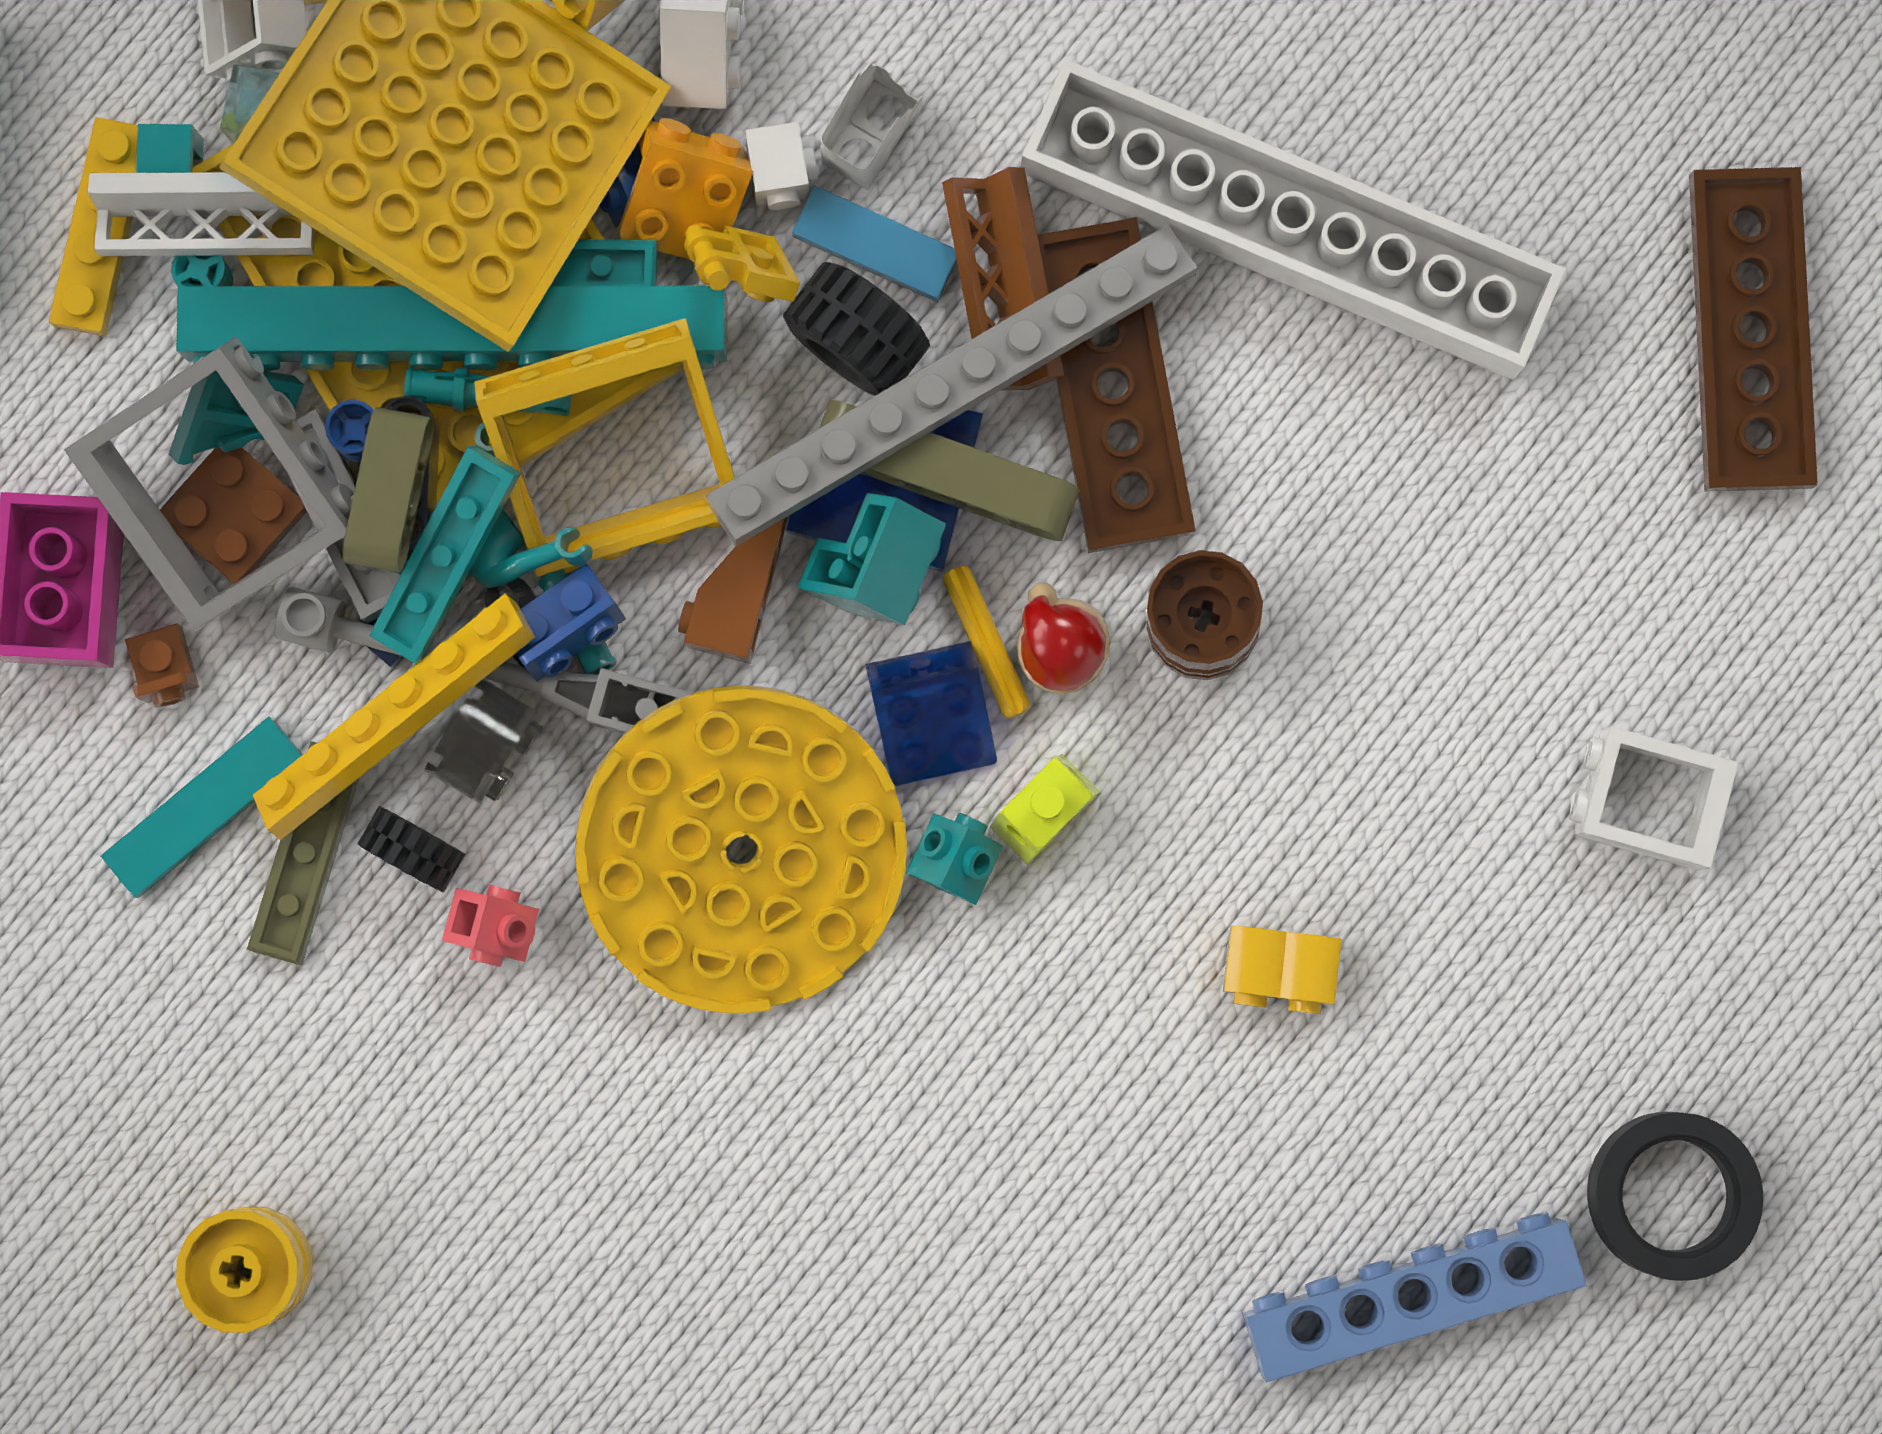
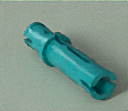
M408 368L405 375L404 396L416 397L428 404L453 406L454 411L466 412L467 407L478 408L474 382L491 376L470 374L467 368H457L455 372H437ZM572 394L524 408L517 412H537L569 416Z

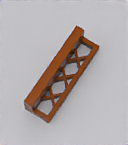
M1007 167L985 179L952 177L942 182L971 339L1049 294L1025 168ZM964 194H976L980 213L977 221L966 210ZM977 244L988 255L990 268L987 273L976 262L974 248ZM986 296L997 305L999 313L997 324L986 315L984 305ZM1058 356L1001 391L1031 390L1063 377L1061 356Z

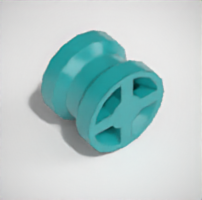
M222 255L175 256L172 261L171 274L177 286H233L231 269L225 263ZM210 272H211V273H212V277H211L210 280H209L208 276L210 275Z

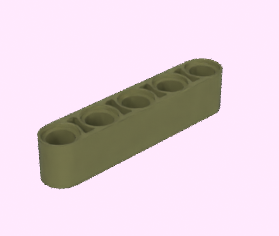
M830 400L819 429L856 406ZM933 433L924 435L861 473L1027 533L1059 542L1064 537L1080 492L1077 486L1068 481Z

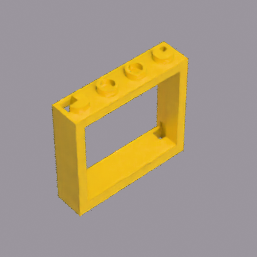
M686 318L474 382L476 402L495 457L521 472L509 497L527 549L555 541L558 533L548 536L544 535L503 415L680 361L686 374L720 484L575 527L580 532V536L569 544L568 553L577 551L583 545H590L593 550L590 560L600 557L611 560L620 558L628 554L633 547L646 543L665 544L675 541L684 532L702 526L708 528L722 527L707 504L706 495L734 479L735 475ZM562 558L536 568L535 572L537 576L564 569L567 574L579 566L571 565Z

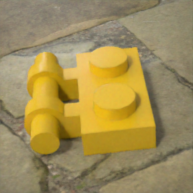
M692 225L686 230L684 243L686 253L690 260L695 263V270L699 279L704 284L710 286L711 289L723 290L728 286L729 280L737 281L742 291L755 300L773 302L776 298L794 302L800 281L776 237L725 226L723 233L704 229L700 225Z

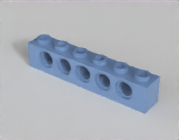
M1548 1212L1533 1214L1518 1219L1516 1221L1518 1230L1497 1235L1495 1228L1480 1230L1464 1236L1465 1246L1444 1251L1443 1244L1427 1246L1411 1252L1413 1261L1392 1267L1389 1259L1358 1268L1360 1277L1339 1283L1336 1275L1305 1284L1307 1293L1286 1299L1284 1291L1252 1300L1254 1309L1242 1314L1261 1377L1266 1382H1270L1587 1286L1567 1221L1559 1218L1550 1220ZM1524 1247L1530 1256V1266L1523 1275L1511 1277L1506 1272L1504 1266L1505 1257L1511 1249ZM1471 1263L1477 1271V1283L1472 1290L1466 1293H1457L1452 1286L1451 1275L1458 1265ZM1409 1279H1419L1425 1288L1424 1300L1416 1308H1403L1398 1300L1400 1286ZM1356 1295H1366L1372 1303L1370 1318L1360 1325L1348 1323L1345 1317L1346 1303ZM1303 1311H1312L1317 1314L1320 1321L1318 1333L1307 1341L1295 1339L1291 1331L1294 1317Z

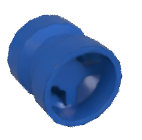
M353 399L342 401L332 408L326 418L325 431L326 437L334 448L350 461L361 463L367 436L366 432L374 409L363 401Z

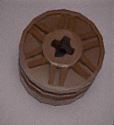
M1198 550L1176 557L1159 571L1149 589L1147 633L1154 653L1168 669L1185 678L1211 680L1231 674L1247 661L1258 641L1263 600L1257 580L1243 563L1223 552ZM1202 610L1212 613L1211 622L1214 623L1208 624L1205 632L1196 630L1195 620L1191 618H1199Z

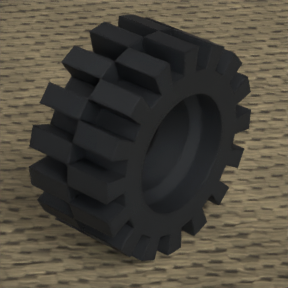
M381 806L377 808L357 845L374 856L440 892L446 890L466 855L440 838Z

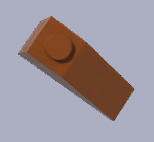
M789 516L734 547L698 588L695 601H685L680 616L678 632L686 634L684 643L689 649L751 664Z

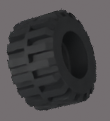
M823 262L796 296L794 302L783 313V318L791 333L811 353L850 383L874 396L905 379L930 347L929 340L922 327L896 301L854 271L830 262Z

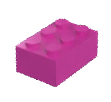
M0 493L1 661L101 668L114 667L124 533L98 497Z

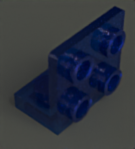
M971 641L865 664L888 770L894 786L994 765L997 762L979 668Z

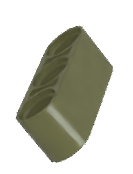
M376 407L373 411L343 545L344 563L398 574L404 569L432 444L434 428L432 417Z

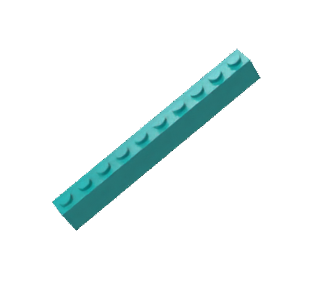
M178 286L176 351L188 362H193L194 364L237 336L252 358L259 356L264 370L280 369V362H301V367L309 370L334 369L335 362H356V368L363 370H385L389 368V362H410L411 368L422 370L442 369L443 362H464V367L467 369L493 370L497 368V362H519V368L686 318L701 369L708 370L714 368V362H727L728 298L725 289L717 291L711 289L710 286H550L514 346L507 352L405 286Z

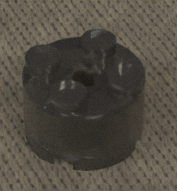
M482 679L475 685L476 688L484 692L480 699L477 701L474 698H466L436 746L434 752L443 756L440 764L438 765L430 761L424 769L427 773L482 805L486 798L494 802L499 800L515 774L506 768L516 751L523 755L527 754L543 728L542 725L534 721L538 715L537 710L486 679Z

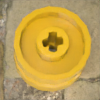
M243 1206L226 1210L204 1219L186 1237L177 1257L176 1284L185 1307L202 1324L223 1333H248L285 1318L303 1301L312 1280L313 1254L305 1233L289 1216L269 1207ZM243 1259L244 1267L252 1269V1276L249 1278L245 1277L240 1270Z

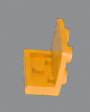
M663 118L660 119V122L651 120L638 141L643 159L619 225V234L622 240H655L658 244V251L690 260L684 247L686 230L692 225H700L704 229L723 233L725 226L733 227L753 170L751 169L745 148L741 146L739 141L728 135L712 133L710 137L691 132L688 126L673 119Z

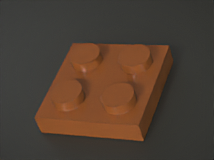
M219 447L214 448L160 509L177 535L233 584L254 572L307 512L301 498L242 447L228 452H223Z

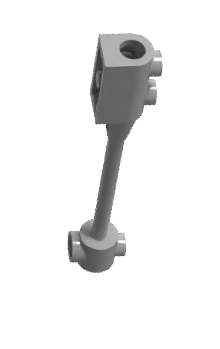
M292 586L286 590L276 617L275 637L277 639L328 653L333 651L338 639L400 655L369 636L374 627L373 625L344 618L345 601ZM432 642L425 657L428 654H430L439 645V643ZM504 662L484 678L539 693L542 698L586 719L590 725L623 734L656 709L678 698L692 694L691 692L603 668L600 669L599 674L561 672L553 677L545 676L536 682L525 667Z

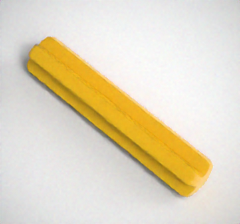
M964 565L946 572L943 575V582L1002 715L1008 719L1026 712L1030 708V702L970 568Z

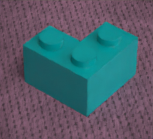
M867 493L847 543L818 538L797 588L848 613L905 625L909 614L918 603L919 590L929 565L939 552L940 538L946 523L898 498Z

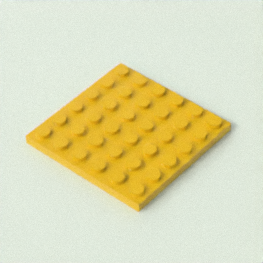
M328 0L228 151L219 168L509 352L672 86L571 19L565 18L556 9L542 0Z

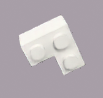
M745 0L661 1V80L672 86L662 101V106L727 108L730 88L739 89L740 56H731V40H739L740 15L744 13Z

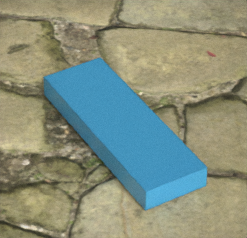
M814 185L792 231V236L802 242L937 303L957 263L953 247Z

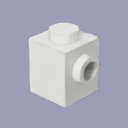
M792 122L746 129V147L751 169L753 170L751 177L756 206L768 204V209L785 210L798 206L800 199L809 197L808 181L818 180L813 147L803 149L799 123Z

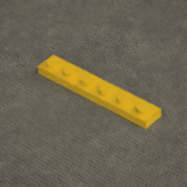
M506 593L254 793L253 798L267 830L282 840L533 640L535 635L518 604Z

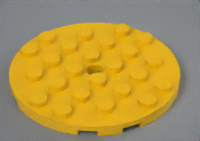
M739 685L698 691L656 709L637 722L611 748L597 768L586 790L576 828L575 862L581 897L589 920L610 954L614 955L626 969L634 974L638 981L658 994L683 1005L719 1013L744 1014L769 1011L773 1006L785 1004L802 997L805 1000L843 978V973L865 951L869 952L885 930L895 910L906 870V826L895 786L886 768L871 746L852 726L826 707L797 694L762 686ZM747 835L757 844L754 858L744 864H736L730 861L726 856V846L735 838Z

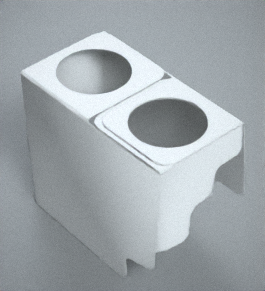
M870 63L861 75L860 72L856 75L822 133V164L868 191L920 108L923 95L917 100L907 94L904 88L890 77V73L886 69L878 65L872 66ZM879 95L893 96L899 100L903 107L904 114L902 119L900 120L898 117L889 131L875 129L870 125L866 117V109L869 102ZM853 139H862L872 145L875 155L865 168H859L839 156V151L846 142Z

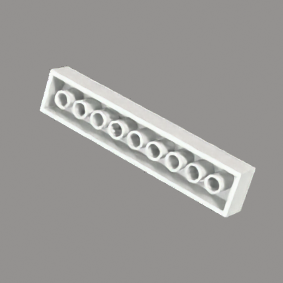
M1064 59L1022 155L1021 167L1025 168L1026 175L1126 218L1137 217L1138 223L1155 230L1169 225L1181 241L1512 380H1515L1526 366L1566 271L1564 267L1067 59Z

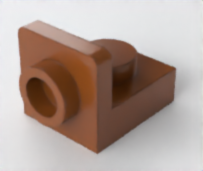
M176 623L125 639L138 684L133 687L135 698L146 703L153 702L154 707L159 708L182 702L186 699L185 691L199 688L181 625Z

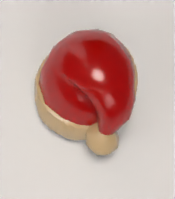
M1036 583L1028 591L1029 603L1024 608L1023 626L1018 635L1017 654L1021 669L1031 683L1047 692L1055 694L1077 692L1096 679L1107 661L1111 644L1107 623L1102 614L1087 602L1072 598H1057L1056 589L1050 584Z

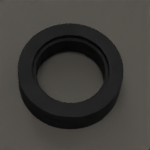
M1656 1112L1637 1117L1625 1123L1607 1138L1595 1156L1590 1169L1587 1201L1591 1220L1599 1237L1607 1248L1622 1262L1638 1271L1662 1279L1689 1281L1709 1277L1722 1271L1745 1252L1760 1224L1763 1211V1186L1754 1158L1743 1142L1729 1129L1714 1120L1696 1114ZM1672 1140L1691 1143L1706 1152L1717 1164L1726 1188L1725 1209L1718 1226L1702 1242L1680 1250L1660 1249L1645 1241L1630 1224L1623 1205L1625 1177L1635 1159L1648 1148L1658 1143Z

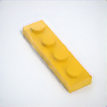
M99 117L94 119L49 317V323L54 327L104 337L107 335L124 256H98L95 251L97 208L88 194L89 173H136L138 125ZM112 217L111 239H128L133 217Z

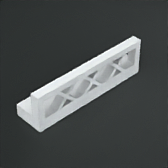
M226 172L89 173L88 194L97 208L95 251L98 256L314 255V228L301 221L300 238H277L268 228L282 215L292 214ZM146 216H155V217H154L152 220H150V219H148ZM175 216H189L198 225L183 239H169L160 230ZM201 216H209V217H207V218L204 220ZM228 216H243L252 225L238 238L223 239L214 230ZM112 217H136L144 225L130 239H111ZM208 234L212 239L203 238ZM262 234L265 238H257V237ZM154 235V236L157 237L158 239H150V238Z

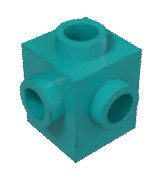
M933 813L906 873L945 893L976 905L1003 849V845L985 836L984 834L988 826L974 818L958 813L955 821Z

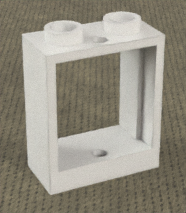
M198 0L205 76L226 78L227 83L233 86H250L257 84L260 81V77L268 72L284 68L307 33L304 0H253L257 38L254 37L251 0Z
M1611 726L1601 731L1599 738L1592 736L1588 743L1583 761V768L1590 769L1585 790L1578 789L1576 791L1569 815V820L1576 822L1573 836L1698 871L1709 869L1713 864L1739 762ZM1619 748L1703 771L1683 846L1600 823Z

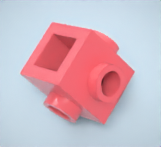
M489 885L487 893L484 895L456 888L442 941L470 948L469 959L497 967H501L504 957L525 962L529 946L534 939L535 923L539 909L519 904L518 901L521 893Z

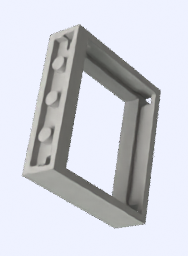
M237 336L64 449L193 631L344 537L352 505L350 497L354 494L347 485L339 484L327 466L328 458L321 445L315 439L307 438L295 420L296 412L289 399L283 393L275 392L263 374L264 367L259 356L252 358ZM214 371L219 373L325 525L322 529L220 593L110 441V439Z

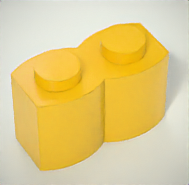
M1232 925L1229 932L1223 992L1234 993L1233 1004L1266 1008L1267 997L1289 1000L1288 1011L1321 1014L1322 1004L1335 1005L1342 939Z

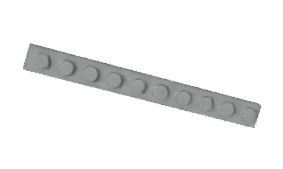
M1166 225L706 495V502L736 547L1196 275L1198 267L1170 226Z

